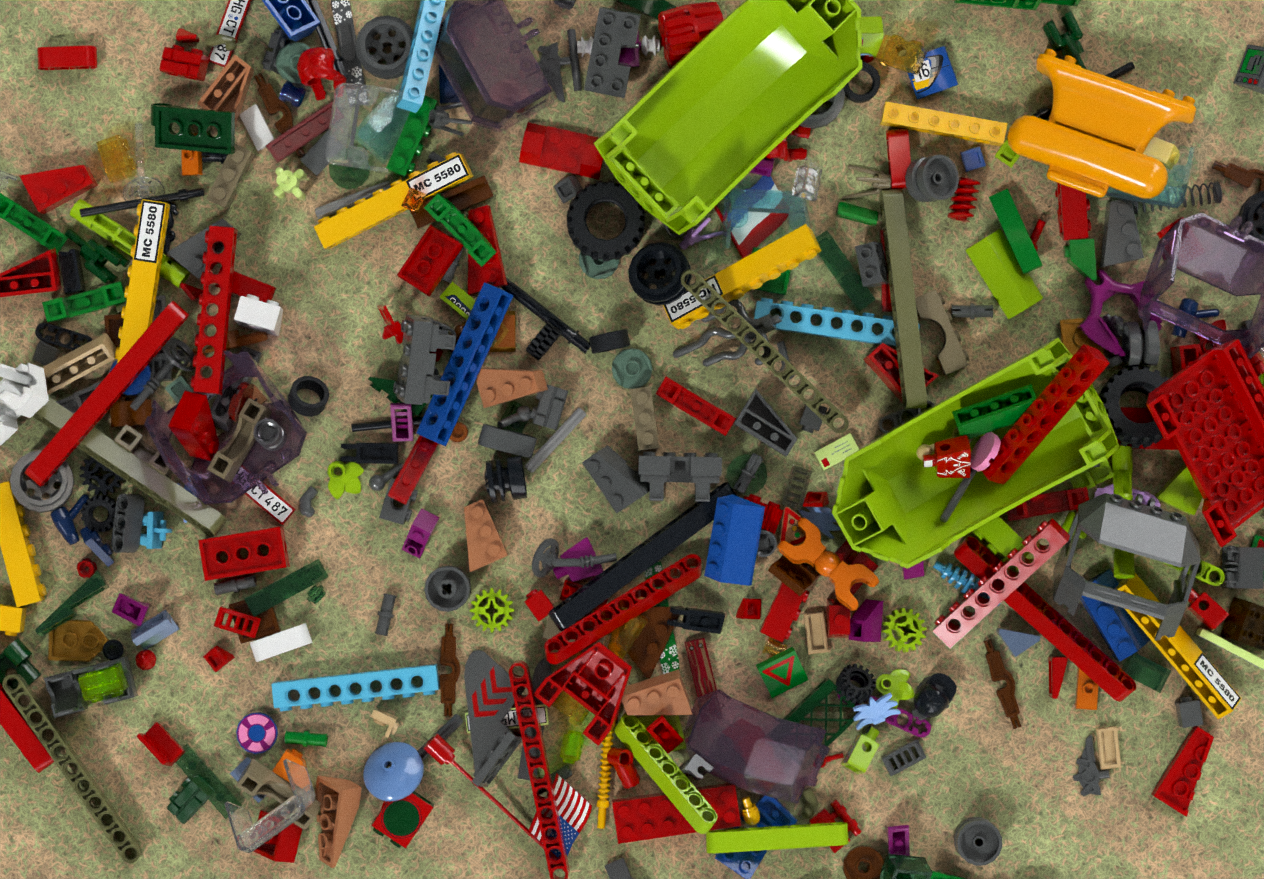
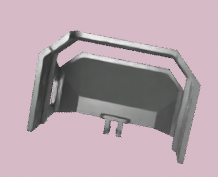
M1104 493L1079 504L1068 531L1070 538L1062 547L1053 570V600L1059 605H1066L1069 608L1067 612L1072 616L1076 612L1081 596H1085L1159 618L1162 621L1155 635V641L1161 640L1162 636L1174 637L1185 612L1201 561L1199 540L1187 518L1178 512H1167L1155 506V499L1151 497L1147 505H1144L1142 503L1143 495L1137 494L1135 500L1131 501L1124 499L1118 494ZM1081 530L1100 544L1173 566L1183 567L1178 580L1173 582L1174 591L1169 603L1166 605L1087 581L1071 569L1072 558ZM1190 565H1192L1187 583L1185 584V577Z

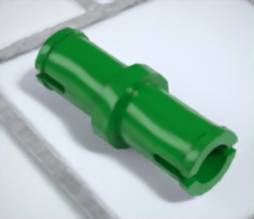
M306 730L304 732L286 731L284 742L285 744L303 745V747H308V745L326 747L328 735L310 733Z

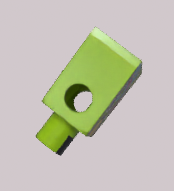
M869 726L864 735H857L843 758L841 765L857 774L865 773L880 745L875 742L880 732ZM862 744L866 746V751H863Z

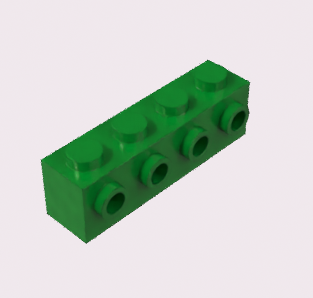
M424 95L423 103L416 113L410 111L386 167L389 172L405 179L414 172L416 167L415 159L417 156L420 157L424 145H422L424 138H428L432 130L428 117L430 111L435 109V106H439L437 100Z
M1032 384L958 409L953 411L952 414L960 436L967 435L968 439L1016 423L1037 397Z

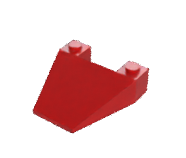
M598 642L546 677L533 695L546 706L551 707L561 693L565 691L595 715L583 731V734L599 746L615 726L632 666L601 642Z

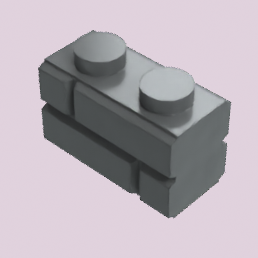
M547 384L548 390L537 393L536 399H540L538 407H533L530 418L534 419L533 424L557 430L569 391Z

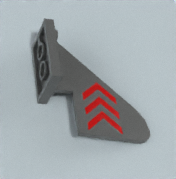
M476 650L470 654L465 664L464 673L475 769L473 774L475 778L472 782L478 787H488L521 743L522 737L519 733L513 732L502 723L504 717L515 704L509 673L487 653ZM523 686L518 687V693L521 695L525 690Z

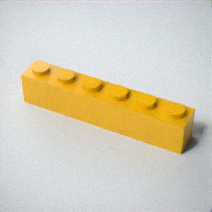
M10 481L0 483V547L16 606L21 607L45 600L44 596L47 595L45 585L41 584L39 579L41 569L39 564H35L34 556H36V551L28 538L31 533L28 524L24 523V507L15 498L11 490Z

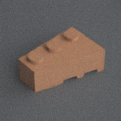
M234 54L197 104L207 110L235 112L236 127L254 69Z
M481 367L476 378L484 408L497 406L548 390L543 370Z
M485 499L464 507L469 571L472 572L508 556Z
M679 669L626 686L622 703L627 715H693L692 704Z

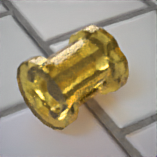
M768 637L762 653L775 656L785 651L788 645H782Z

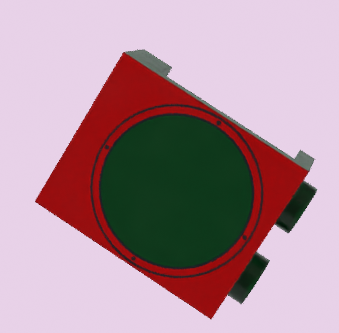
M413 791L409 796L401 800L387 801L377 818L372 821L371 826L374 827L373 831L378 835L384 836L385 834L391 838L390 842L398 848L401 846L406 848L434 808V804Z

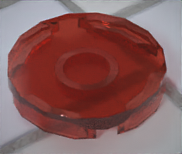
M246 381L237 387L240 391L238 394L233 395L229 405V419L238 422V415L248 398L252 399L254 386Z

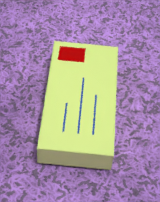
M851 433L815 451L814 454L822 469L826 470L843 461L846 457L859 450Z

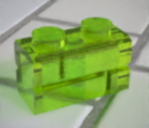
M121 663L109 668L81 674L78 677L84 701L91 700L92 703L104 700L103 696L111 694L112 697L120 696L128 688Z
M565 730L560 751V757L563 758V762L575 764V761L580 760L585 737L582 732Z

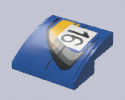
M945 46L904 61L917 100L959 85Z

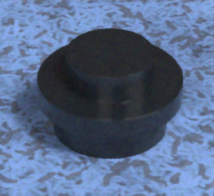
M115 639L108 640L103 646V654L110 660L120 658L124 652L122 643Z

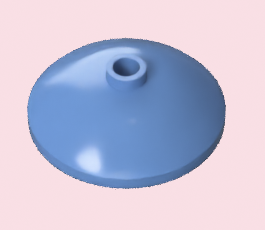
M387 743L376 749L365 764L363 778L366 788L374 797L380 800H401L409 796L420 784L424 772L423 760L418 751L407 743Z

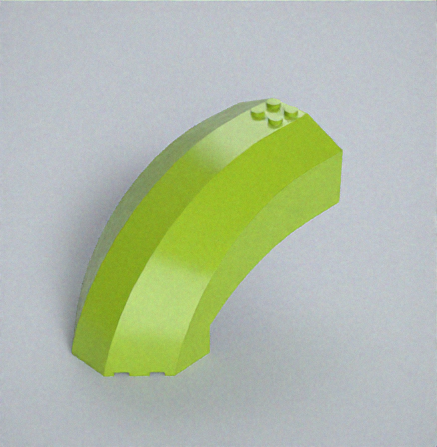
M744 0L664 74L593 144L615 178L646 211L678 235L697 225L781 141L824 102L834 97L863 68L860 56V48L862 47L860 7L853 0Z
M1059 338L1048 342L962 389L845 458L844 470L840 478L837 490L838 495L832 514L852 550L863 551L875 558L887 562L891 561L908 569L942 552L954 541L1003 513L1107 460L1120 448L1105 406L1091 384L1004 485L989 481L982 471H977L948 521L945 523L941 522L940 517L963 478L937 477L935 466L923 467V461L917 457L918 447L923 444L931 445L951 437L953 430L957 427L952 414L953 411L1032 384L1035 395L1038 397L1073 357ZM1014 424L991 432L996 434L1001 440ZM984 434L974 437L972 439V441L970 442L971 452L977 441Z

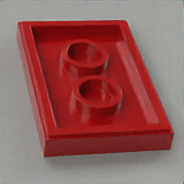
M430 224L397 276L430 297L464 245Z

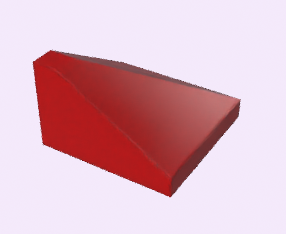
M178 29L176 33V40L180 43L200 41L196 34L184 29Z
M185 283L180 284V287L192 301L199 300L200 293H203L202 289Z
M808 491L803 507H824L828 505L827 492Z
M743 598L736 613V618L760 619L761 599Z
M217 645L203 656L215 672L235 658L233 654Z

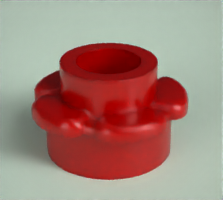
M89 558L83 559L82 562L77 564L79 576L82 578H92L96 574L97 564Z

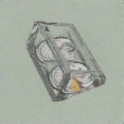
M808 157L800 161L797 165L792 196L816 201L823 166Z

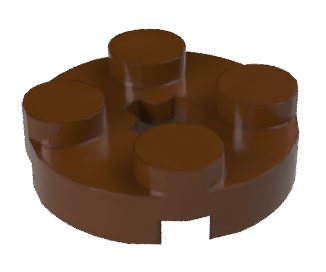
M856 846L849 850L843 859V872L847 879H881L884 870L883 858L871 846ZM861 861L869 863L865 872L862 869L858 870Z

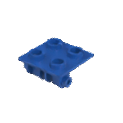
M767 850L716 853L715 859L744 879H751Z

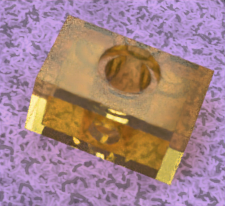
M885 34L876 58L880 64L918 75L927 52L923 44L918 41L911 40V42H908L899 35L893 34L889 36ZM907 50L903 56H898L900 51Z

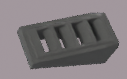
M918 739L881 756L890 776L927 758ZM913 746H915L919 755L916 758L911 750ZM907 750L912 760L908 761L903 751ZM898 754L901 755L904 761V764L902 765L900 764L896 756ZM892 757L897 765L896 768H893L889 760Z

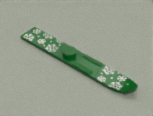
M661 561L656 562L644 571L646 580L663 570ZM668 598L664 599L663 601L659 602L653 607L669 606ZM672 631L660 656L663 674L678 669L680 671L674 631Z

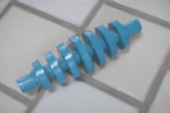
M936 561L933 565V568L940 571V577L945 579L948 576L947 582L949 584L955 580L954 588L958 589L962 584L960 592L963 594L968 589L972 588L974 590L978 586L977 582L980 579L977 578L973 582L975 575L972 572L966 578L968 571L963 569L959 574L960 567L955 566L954 569H951L953 565L951 563L944 565ZM980 593V596L984 597V599L990 598L987 593Z

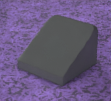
M575 174L566 177L553 186L563 204L575 198L579 190H583Z
M40 340L33 359L43 365H47L57 359L61 350Z

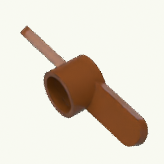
M238 330L228 331L226 350L266 341L268 333L259 331L239 336ZM198 346L192 350L194 355H197ZM212 346L207 347L205 353L214 352V348Z

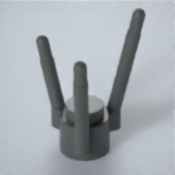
M465 101L445 106H435V109H432L429 113V124L433 129H441L463 136V132L445 125L449 123L471 125L472 121L450 118L449 113L444 110L472 104V102Z

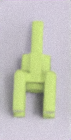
M281 167L276 168V182L279 186L274 189V195L282 199L285 197L284 192L293 193L299 200H304L305 194L299 188V180H305L307 174L302 169H298L293 173L292 171L283 170Z

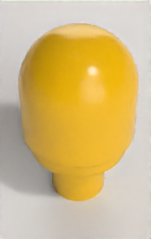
M749 796L742 799L744 807H742L744 821L748 825H756L760 821L758 807L752 804Z

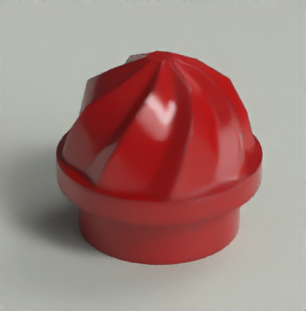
M141 650L136 655V665L142 670H149L156 664V655L151 650Z

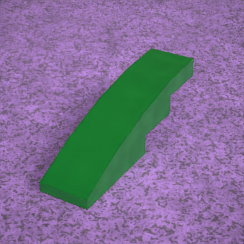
M1008 188L990 196L989 199L1023 274L1042 267V262Z

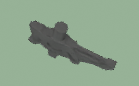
M557 42L549 46H539L538 51L542 53L541 60L535 63V67L542 69L545 76L543 82L545 84L549 83L556 93L558 100L564 103L561 66L571 64L570 56L560 58Z
M1089 735L1085 740V747L1081 758L1076 760V763L1079 765L1078 774L1073 775V780L1079 781L1083 787L1080 791L1082 796L1089 794L1101 795L1100 779L1110 778L1109 770L1098 771L1096 767L1092 735Z

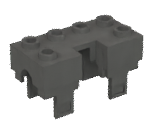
M600 6L584 90L625 98L631 65L619 63V56L622 45L635 47L641 14Z
M406 314L405 320H402L401 332H403V363L399 365L398 379L394 382L393 392L405 404L423 405V403L430 402L431 394L449 395L450 381L440 380L442 375H434L436 354L429 353V351L436 352L437 348L454 350L456 336L448 335V330L439 329V324L433 323L432 319Z
M643 452V456H639L638 474H641L640 482H649L650 484L649 501H663L665 482L695 483V501L710 502V484L719 483L720 476H722V457H718V453H705V457H696V453H684V457H676L675 452H663V456H655V452Z
M128 656L44 678L47 691L51 697V708L54 718L88 709L85 698L88 695L101 693L100 699L104 702V705L138 696Z

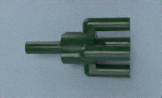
M1072 11L1061 17L1067 30L1066 33L1060 35L1053 20L1042 27L1054 51L1058 52L1061 50L1064 57L1066 55L1074 57L1077 60L1075 64L1086 69L1079 55L1084 52L1079 41L1083 37V33Z
M68 229L65 233L69 239L81 247L80 255L87 260L84 263L85 268L104 283L109 280L113 284L118 279L116 275L104 266L108 260L116 267L119 264L126 267L130 262L110 245L103 246L93 239L86 242L71 229Z

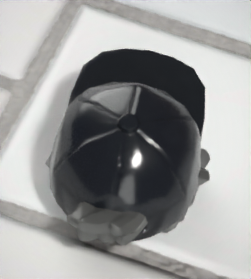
M936 673L924 678L923 683L917 686V691L914 695L915 708L912 710V715L918 717L919 720L940 715L949 707L948 704L953 700L957 689L955 682L949 676L942 673Z

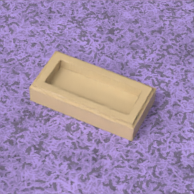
M824 611L803 613L808 655L829 652Z
M1117 726L1095 728L1100 769L1120 768L1121 758Z

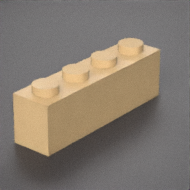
M107 333L42 367L45 372L48 395L115 359L117 347Z

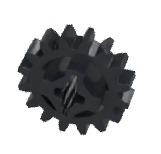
M91 456V460H83L86 466L80 467L84 474L79 476L85 478L82 485H89L87 491L91 492L95 489V495H99L101 491L103 495H108V490L111 493L116 492L115 486L121 488L122 485L119 481L125 479ZM96 463L94 469L90 471L91 466ZM102 470L111 471V473L103 476L94 475ZM112 476H115L114 481L110 484L109 480ZM94 478L96 481H98V485H100V487L95 485L91 479Z

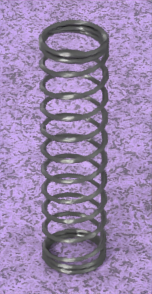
M1215 181L1214 183L1210 182L1208 187L1205 183H1202L1200 188L1198 185L1194 184L1192 189L1188 185H1186L1184 191L1180 186L1177 187L1176 191L1171 187L1169 188L1168 192H1166V190L1164 189L1163 191L1165 192L1167 197V208L1168 210H1170L1169 192L1171 189L1175 195L1176 209L1179 208L1177 198V191L1179 188L1181 189L1183 194V205L1185 208L1187 207L1185 197V191L1187 187L1191 192V203L1194 207L1195 200L1193 190L1195 186L1198 188L1200 205L1202 206L1203 198L1201 189L1203 185H1205L1207 189L1208 204L1210 205L1211 196L1209 189L1211 184H1213V197L1215 202L1217 204L1221 203V185L1218 181ZM1160 193V194L1158 195V199H1159V210L1162 211V202H1161V193ZM1130 195L1134 214L1137 215L1138 199L1136 196ZM1151 198V211L1154 212L1153 198ZM1142 199V202H1143V205H1142V207H1143V212L1146 213L1145 202H1144V199Z

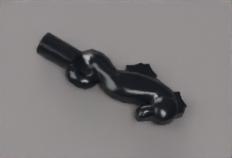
M166 202L170 204L163 253H167L170 250L171 242L176 236L175 232L171 229L174 226L173 214L178 215L179 213L176 210V204L172 202Z

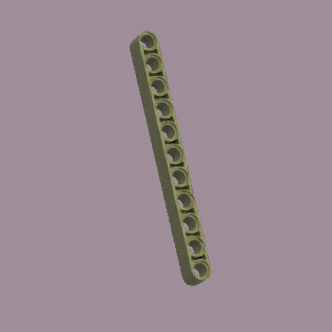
M902 189L880 190L879 202L904 409L926 408L927 394Z
M692 269L683 271L680 277L682 285L828 427L836 433H844L848 429L849 422L845 415L696 271ZM687 274H694L696 276V281L691 285L684 282ZM703 288H708L711 291V295L707 299H702L699 296V292ZM717 303L725 304L726 309L723 313L719 314L714 311ZM733 317H738L741 321L737 328H732L729 325V321ZM747 332H754L755 339L752 342H746L744 335ZM768 346L770 348L769 355L765 357L759 355L760 348ZM779 360L784 361V369L776 371L774 369L775 362ZM792 375H798L800 380L798 384L791 385L789 384V378ZM808 389L814 390V396L811 399L804 398V392ZM824 403L828 404V412L824 414L819 413V406ZM837 418L844 420V424L840 428L833 426V422Z
M48 398L49 401L46 405L40 408L32 417L55 433H58L73 416V413L51 398ZM93 428L77 446L83 452L206 535L215 537L226 522V518L220 512L97 429Z
M13 673L6 676L3 680L4 690L115 850L126 863L136 862L142 853L139 843L39 699L20 674ZM10 678L18 680V687L16 689L9 686ZM22 695H27L30 698L28 706L21 703L20 698ZM34 712H39L42 715L41 722L37 723L33 720L32 715ZM45 729L53 731V739H47L44 736ZM57 746L65 748V756L57 755ZM69 763L77 765V773L68 771ZM81 780L89 782L88 790L80 788L79 782ZM92 797H98L101 800L100 807L92 805ZM104 814H110L113 817L111 824L103 821ZM122 831L125 839L122 841L117 840L115 832ZM134 848L137 852L136 857H129L126 850Z

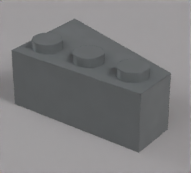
M1131 197L1107 203L1099 268L1144 258Z
M223 218L211 225L234 228ZM209 227L167 252L199 280H201L202 272H205L206 264H203V253L207 251L208 243H205V233L209 231ZM238 231V233H237V239H238V238L240 237V235H241V233H240L239 231ZM219 243L215 247V252L217 254L222 253L224 244Z

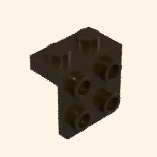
M1233 597L1228 611L1229 615L1226 617L1220 636L1259 650H1264V607Z

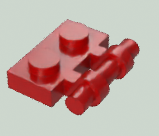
M836 799L830 803L834 809L830 814L824 807L809 819L811 824L836 822L834 819L839 816L843 822L848 824V832L851 831L855 836L862 832L857 826V821L848 815L843 804L840 805ZM845 845L829 847L836 853Z

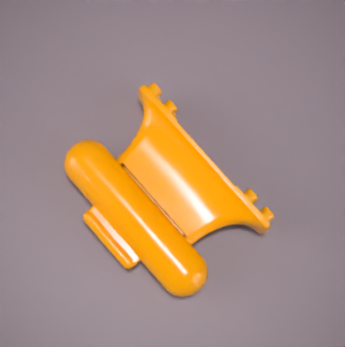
M1045 49L1044 54L1038 55L1036 68L1038 72L1047 76L1052 83L1053 105L1048 121L1028 115L1016 119L1009 128L1007 135L1008 144L1012 151L1019 156L1048 165L1049 169L1046 177L1049 180L1096 197H1104L1109 187L1142 199H1151L1158 196L1167 185V169L1158 159L1143 153L1150 140L1165 125L1171 122L1190 124L1194 121L1196 115L1195 99L1190 96H1184L1182 101L1174 98L1175 92L1169 89H1164L1162 94L1155 91L1151 92L1081 68V66L1075 64L1077 60L1072 56L1066 55L1063 60L1055 58L1057 53L1054 50Z

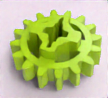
M494 588L490 589V593H487L484 589L482 590L483 596L476 594L475 596L478 600L471 601L475 608L470 609V612L475 613L471 620L477 619L478 622L475 626L483 625L482 631H485L487 627L490 628L491 633L494 632L496 627L499 631H502L501 625L503 624L507 627L509 624L506 620L513 619L509 615L510 612L515 611L514 608L509 606L513 603V600L507 601L508 594L502 596L501 589L497 593H494ZM488 597V603L485 606H479L481 601ZM496 597L501 599L505 606H500L496 602ZM492 601L494 608L498 609V612L494 613L493 620L491 613L487 612V609L490 608ZM479 614H484L488 618V623L483 621ZM505 614L503 620L496 623L498 615Z
M900 608L899 612L897 609L892 610L893 616L890 614L886 615L888 622H882V625L886 626V629L881 630V633H886V637L883 640H889L888 647L892 648L895 646L896 652H900L901 649L903 653L908 652L909 649L911 651L916 650L915 645L921 646L920 639L926 638L922 631L927 630V628L921 625L925 620H919L920 614H913V609L906 611L905 608ZM903 616V618H901L900 622H898V623H895V622H894L897 618ZM898 627H904L909 633L904 634V631ZM908 638H913L911 642L905 644Z

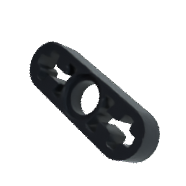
M40 323L35 330L39 340L70 350L81 347L78 344H75L74 348L72 347L75 342V335H78L76 340L79 341L87 339L88 343L93 340L90 336L49 323ZM47 326L48 331L56 333L55 342L52 341L53 336L46 335L44 338L41 329H45ZM64 332L69 333L71 337L70 342L67 344H62L60 341V336Z

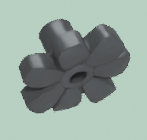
M1110 314L1104 315L1103 320L1113 335L1118 338L1122 336L1123 332L1121 329L1124 328L1123 318L1116 315L1111 316Z

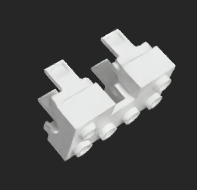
M0 363V377H3L0 381V446L18 430V417L22 415L31 418L49 401L44 368L30 363L26 365L21 363L17 368H12Z

